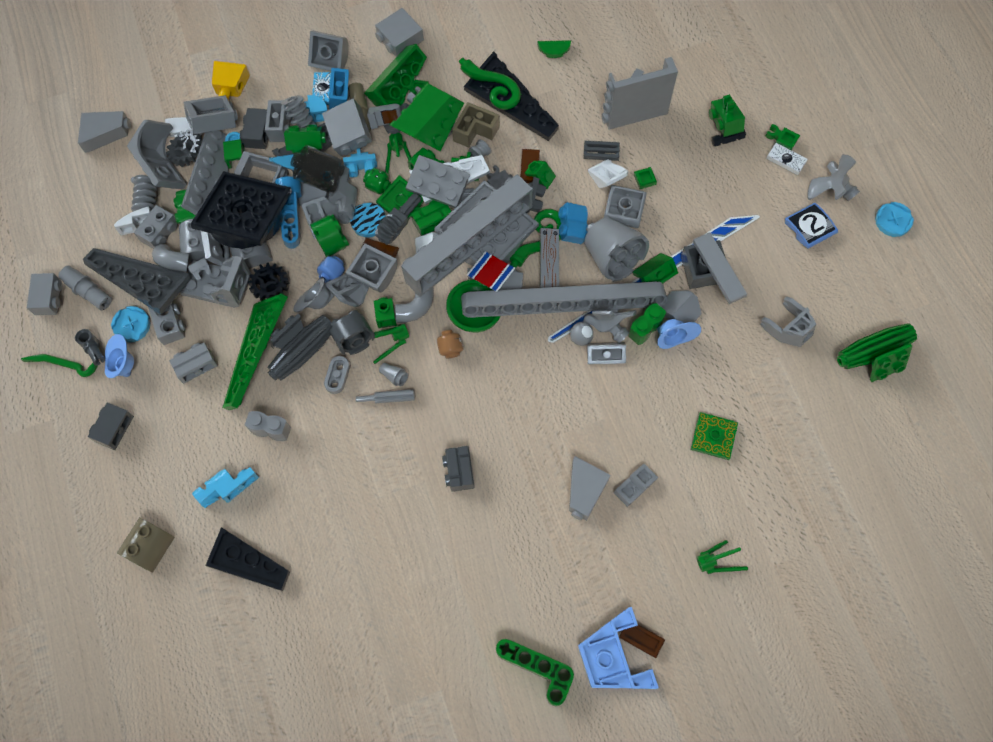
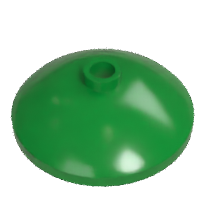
M467 280L457 284L450 291L446 301L448 317L455 326L464 331L473 333L486 331L492 328L501 316L466 317L462 312L461 296L466 292L494 290L476 280Z

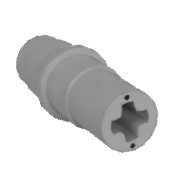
M65 266L59 272V279L71 288L74 294L80 295L99 310H105L111 304L112 298L98 288L89 276L83 275L71 266Z

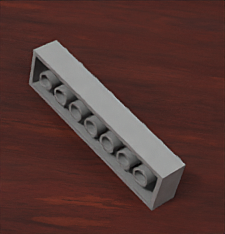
M518 174L513 178H508L503 186L493 190L489 197L479 201L475 208L465 212L460 220L456 223H451L446 231L436 235L432 242L427 246H422L413 257H409L403 262L401 267L406 284L419 297L425 294L532 208L533 188Z

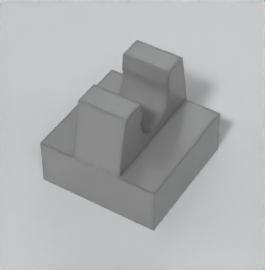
M205 258L187 266L197 280L201 279L199 275L201 270H205L207 275L211 274Z

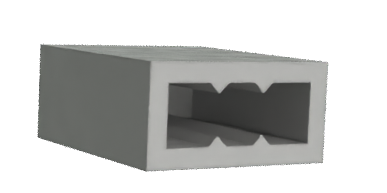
M354 98L322 113L333 149L340 156L348 155L351 151L365 147L368 143L372 142L361 106Z

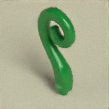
M461 58L459 60L461 71L468 77L478 81L500 83L511 91V98L507 101H501L497 98V95L507 96L508 90L503 86L494 87L489 96L493 106L501 110H508L517 106L520 101L521 92L513 79L501 73L480 69L470 59L465 60Z
M553 209L540 211L534 218L539 223L535 230L540 233L541 228L554 229L552 224L547 226L541 224V221L545 218L554 220L557 224L556 229H559L561 225L558 216L559 212ZM540 241L520 246L510 257V265L515 267V269L522 267L530 255L540 252Z

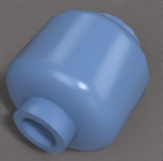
M336 256L325 257L317 268L319 279L324 278V283L340 277L345 271L343 261Z

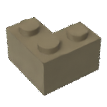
M467 102L452 129L453 141L469 148L476 134L493 140L500 127V115Z

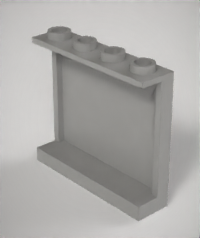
M672 57L665 58L662 70L615 82L612 73H609L608 81L606 82L607 91L604 93V113H602V121L604 124H607L608 130L668 114L678 74Z

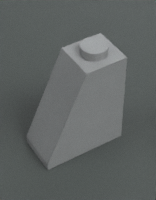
M123 111L81 113L78 144L87 153L128 136V129L131 128L130 119L126 117Z
M576 456L572 463L569 511L574 518L587 521L609 481L610 475Z

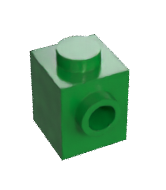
M383 297L375 300L374 309L378 329L397 326L393 299Z

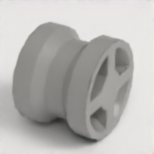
M479 139L475 146L469 148V152H472V157L482 155L484 158L485 155L488 156L491 153V149L485 141Z

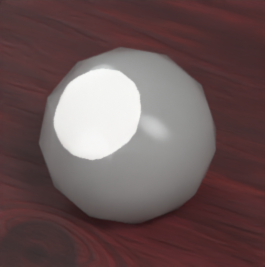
M585 322L576 323L571 329V341L579 346L589 344L593 339L592 327Z

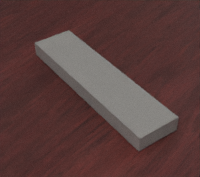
M709 232L693 239L694 246L727 302L731 304L747 296L745 289L712 234Z

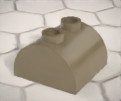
M139 517L117 551V554L153 573L175 537Z

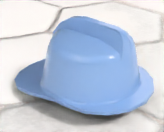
M676 319L667 320L657 328L659 333L657 344L662 349H669L689 342L699 336L701 326L695 322L683 323Z
M115 334L106 345L105 375L108 378H115L116 376L129 377L134 365V357L127 351V343L124 336Z

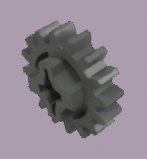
M189 130L185 134L181 131L179 136L174 135L175 139L170 140L171 145L166 147L169 149L166 152L167 158L176 166L180 165L181 167L185 164L189 166L191 161L195 163L202 138Z

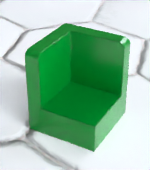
M241 139L223 142L224 160L229 169L232 168V161L240 160L245 151Z

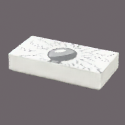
M775 143L766 158L796 175L800 173L807 161V158L778 143Z

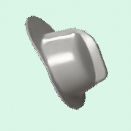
M324 278L317 280L297 300L294 305V312H300L306 307L321 309L331 301L334 294L324 285Z

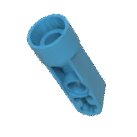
M280 177L275 180V184L291 187L292 190L285 203L286 205L282 209V239L287 248L294 249L300 244L298 199L302 196L301 180L296 177ZM288 218L295 219L293 223H286ZM289 231H292V234H293L292 240H289V239H290V233H289Z

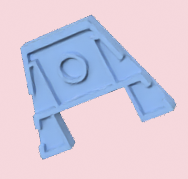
M632 607L625 609L578 645L591 688H659L653 669L634 675L630 673L617 632L638 625Z

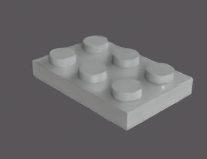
M419 155L406 185V190L456 208L459 205L470 174Z

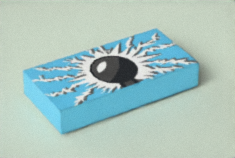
M314 72L312 95L320 97L326 105H329L331 72Z

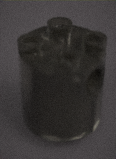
M305 145L300 153L295 152L290 166L294 167L293 179L327 193H334L336 191L338 177L342 176L345 169L341 159L309 145Z

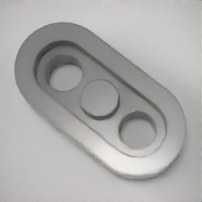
M337 356L331 360L325 377L324 386L331 394L340 393L346 383L350 365L343 356ZM340 365L344 366L341 370L337 369ZM338 383V386L332 387V384Z

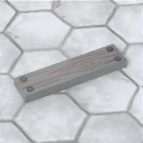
M541 228L540 288L559 287V229Z

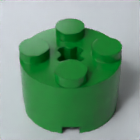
M328 215L310 224L326 257L349 246L334 215Z

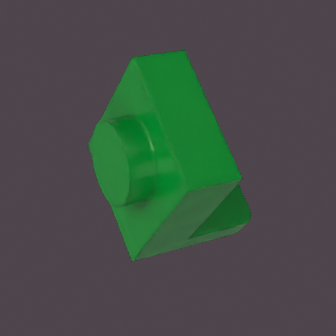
M533 161L525 172L526 176L539 178V184L546 186V189H548L556 177L546 161Z

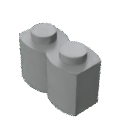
M259 411L249 412L245 422V426L252 434L259 437L269 436L276 441H286L291 430L290 425L284 418L275 415L267 416Z

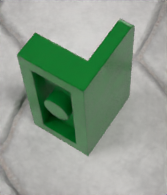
M659 253L632 273L640 278L642 282H661L663 284L679 272L672 257Z

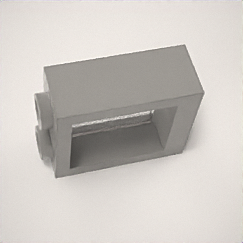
M225 95L183 102L185 116L193 134L236 128L237 112L233 110L232 102H229Z

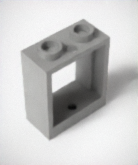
M246 151L243 152L234 174L248 177L253 166L274 171L276 174L272 183H275L276 179L287 177L288 175L286 168L270 162L268 157Z

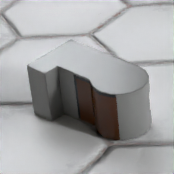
M399 104L370 107L367 116L371 129L392 123L393 120L396 121L401 115V109Z

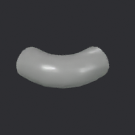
M158 244L154 247L152 257L156 264L170 270L188 271L189 254L174 252L166 244Z
M432 287L421 297L415 293V298L410 303L396 304V322L407 323L424 316L432 305L434 288Z

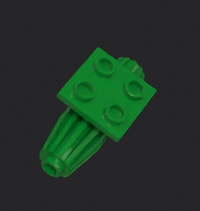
M910 323L880 330L855 341L838 353L837 362L840 367L845 369L871 364L870 381L883 380L888 375L905 370L912 350L911 343L917 340L916 330Z

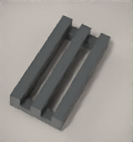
M585 140L584 159L619 161L620 142Z

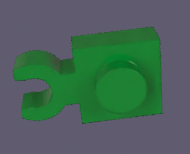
M772 124L769 129L774 133L767 131L765 135L766 138L775 139V143L791 151L800 137L799 134L785 127L783 131L779 130V127L775 124Z

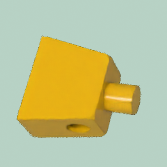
M214 61L212 86L215 93L219 96L225 95L228 101L230 96L239 97L250 77L247 66L245 64Z

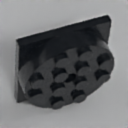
M223 171L191 222V228L211 233L216 241L231 248L245 249L258 245L262 246L264 242L271 239L277 233L282 224V209L292 193L291 187Z

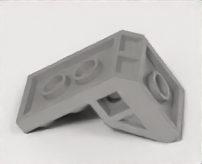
M233 256L223 261L222 266L208 264L211 274L207 275L205 270H201L199 272L200 280H197L188 270L191 280L182 289L181 295L233 308L239 307L250 278L249 275L251 274L244 259L239 256Z

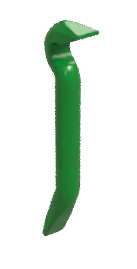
M47 354L21 358L23 362L44 361L74 369L81 377L91 376L98 366L92 363L86 371H83V366L80 363Z

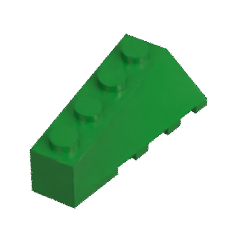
M417 44L406 46L364 94L375 106L399 104L401 106L427 56Z

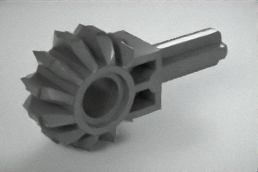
M413 193L399 210L394 207L380 221L375 230V236L379 241L387 245L399 236L403 228L408 224V215L421 202V197L418 194Z

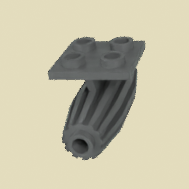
M299 314L295 317L292 315L285 321L286 325L281 330L278 328L271 334V347L273 349L275 347L281 349L267 367L270 370L267 373L275 381L277 379L282 381L301 368L323 347L331 336L330 330L332 328L331 321L326 316L322 315L303 327L301 316Z

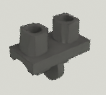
M534 177L533 182L528 184L533 188L532 208L530 210L539 212L542 209L543 201L537 200L535 197L542 198L545 194L546 186L539 184V178Z

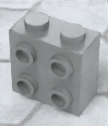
M403 8L375 25L376 38L379 42H383L388 52L393 53L396 57L406 46L419 44L424 41L423 29Z

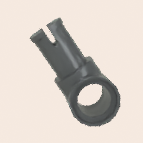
M88 329L79 330L75 335V341L83 348L85 353L89 354L94 365H100L101 363L98 359L103 363L105 357L99 350V340Z

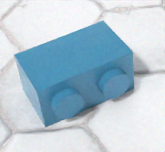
M331 68L329 109L347 101L348 69Z

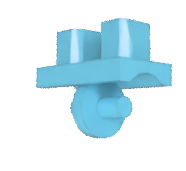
M361 148L357 149L356 154H350L351 157L343 158L344 166L349 168L348 174L350 178L357 177L358 170L365 169L366 173L367 170L378 167L375 153H361Z

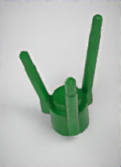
M400 133L389 136L385 172L388 174L391 150L396 152L397 157H400V151L404 149L408 160L411 158L407 143L403 141V136Z
M405 324L374 332L375 338L391 334L393 340H398V343L380 355L373 363H378L399 346L406 344L405 339L409 338V333Z
M727 540L707 551L701 552L700 556H697L701 572L706 571L707 574L747 571L748 567L714 568V566H717L716 560L741 551V548L738 547L717 555L711 554L728 543Z

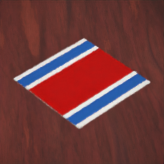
M485 251L467 273V276L497 292L514 271L515 267Z

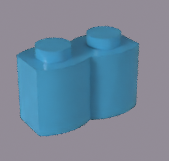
M566 202L559 209L558 213L561 222L559 227L561 240L582 244L585 242L586 229L588 227L587 207Z

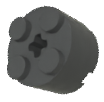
M353 310L348 315L331 322L330 334L340 352L346 355L345 352L354 355L365 350L369 346L368 342L371 339L373 341L375 338V334L367 320L357 310Z

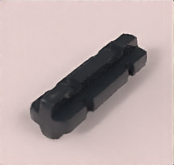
M744 129V132L725 137L722 134L721 136L716 135L712 137L711 142L715 147L720 146L721 143L727 144L737 141L736 139H744L746 132Z

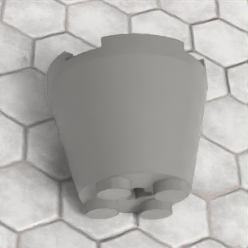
M609 216L596 223L589 224L586 229L587 234L584 244L602 275L613 282L620 281L632 274L634 271L632 268L640 259L644 260L649 249L648 239L642 233L611 219Z

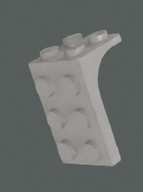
M144 120L127 147L155 187L184 189L187 184L167 158L165 150L166 140L173 126L170 123Z

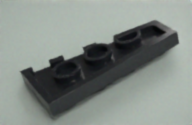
M222 527L205 565L209 568L280 591L284 590L290 571Z

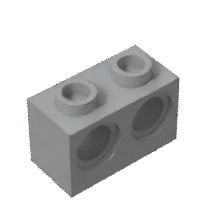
M171 302L161 315L148 307L157 338L163 345L185 338L183 331L186 328L183 321L179 320L178 315L181 313L177 304Z

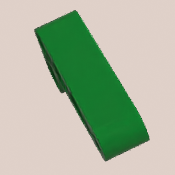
M502 639L497 643L496 653L500 659L551 681L546 694V699L550 705L560 706L564 703L574 679V672L571 667L508 639ZM507 644L509 645V650L515 652V648H518L515 660L511 659L513 657L511 653L507 652L505 655H502L500 647H505ZM525 652L531 656V661L528 664H522L519 661L521 653ZM547 661L550 664V670L547 673L539 670L538 665L540 662ZM560 670H567L569 672L570 679L564 682L559 679L558 672ZM551 691H560L562 694L561 701H552L550 698Z

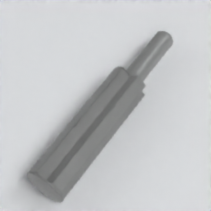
M414 389L375 392L374 395L357 396L356 402L375 401L376 404L414 401L415 392Z

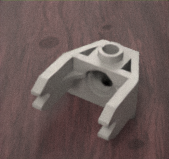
M786 297L784 298L783 305L796 318L784 329L766 317L761 320L762 323L760 325L779 342L801 347L813 336L816 322L813 316L810 315L808 307L804 308L793 298Z

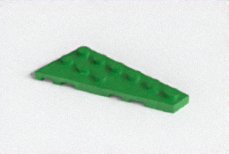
M279 294L253 305L222 408L233 410L238 409L241 405L246 389L263 351L267 347L268 340L288 296Z

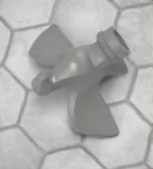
M842 154L839 165L835 161L829 162L827 168L831 172V176L818 177L811 180L808 188V200L815 198L828 189L835 191V200L843 196V198L849 201L860 191L857 189V186L850 184V178L847 175V172L855 165L856 161L851 156Z
M619 309L592 311V314L585 315L584 322L594 326L600 332H611L614 336V341L616 340L620 343L629 334L626 327L619 325L620 322L627 317L635 316L637 312L634 310L619 313Z

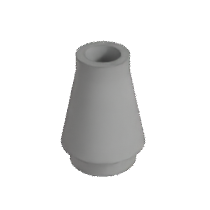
M383 363L379 368V372L395 386H403L408 379V373L403 368Z

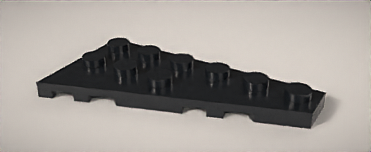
M493 51L480 66V69L501 73L513 79L521 92L520 101L517 106L512 109L501 110L492 105L489 96L494 87L503 86L508 90L507 96L497 95L499 100L507 101L512 96L511 91L500 83L478 81L470 78L464 85V91L549 141L559 129L558 123L547 111L542 109L536 98L534 99L529 94V90L514 73L507 69V65L503 61L501 62Z

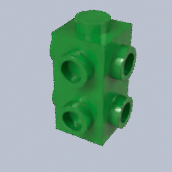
M307 125L306 128L289 126L284 132L286 151L291 150L292 153H299L302 150L308 149L310 152H317L326 143V133L322 131V127H317V125Z

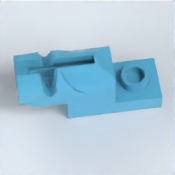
M251 467L240 471L236 479L226 469H223L204 483L206 490L198 487L192 495L204 508L218 501L220 496L229 503L259 477Z

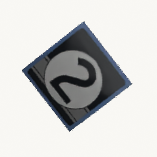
M816 203L785 218V224L796 233V239L807 249L838 233V229L833 221Z

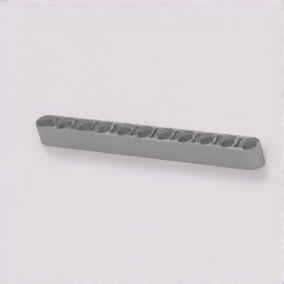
M661 282L498 290L497 292L476 291L466 292L461 296L463 315L470 318L648 308L654 303H657L659 306L667 303V295Z

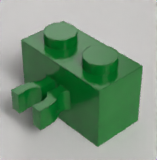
M730 94L723 96L722 99L711 101L709 117L715 122L717 130L724 137L744 132L745 116Z

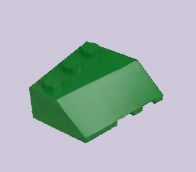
M427 83L413 98V102L408 108H404L396 121L393 120L390 126L441 151L464 102Z

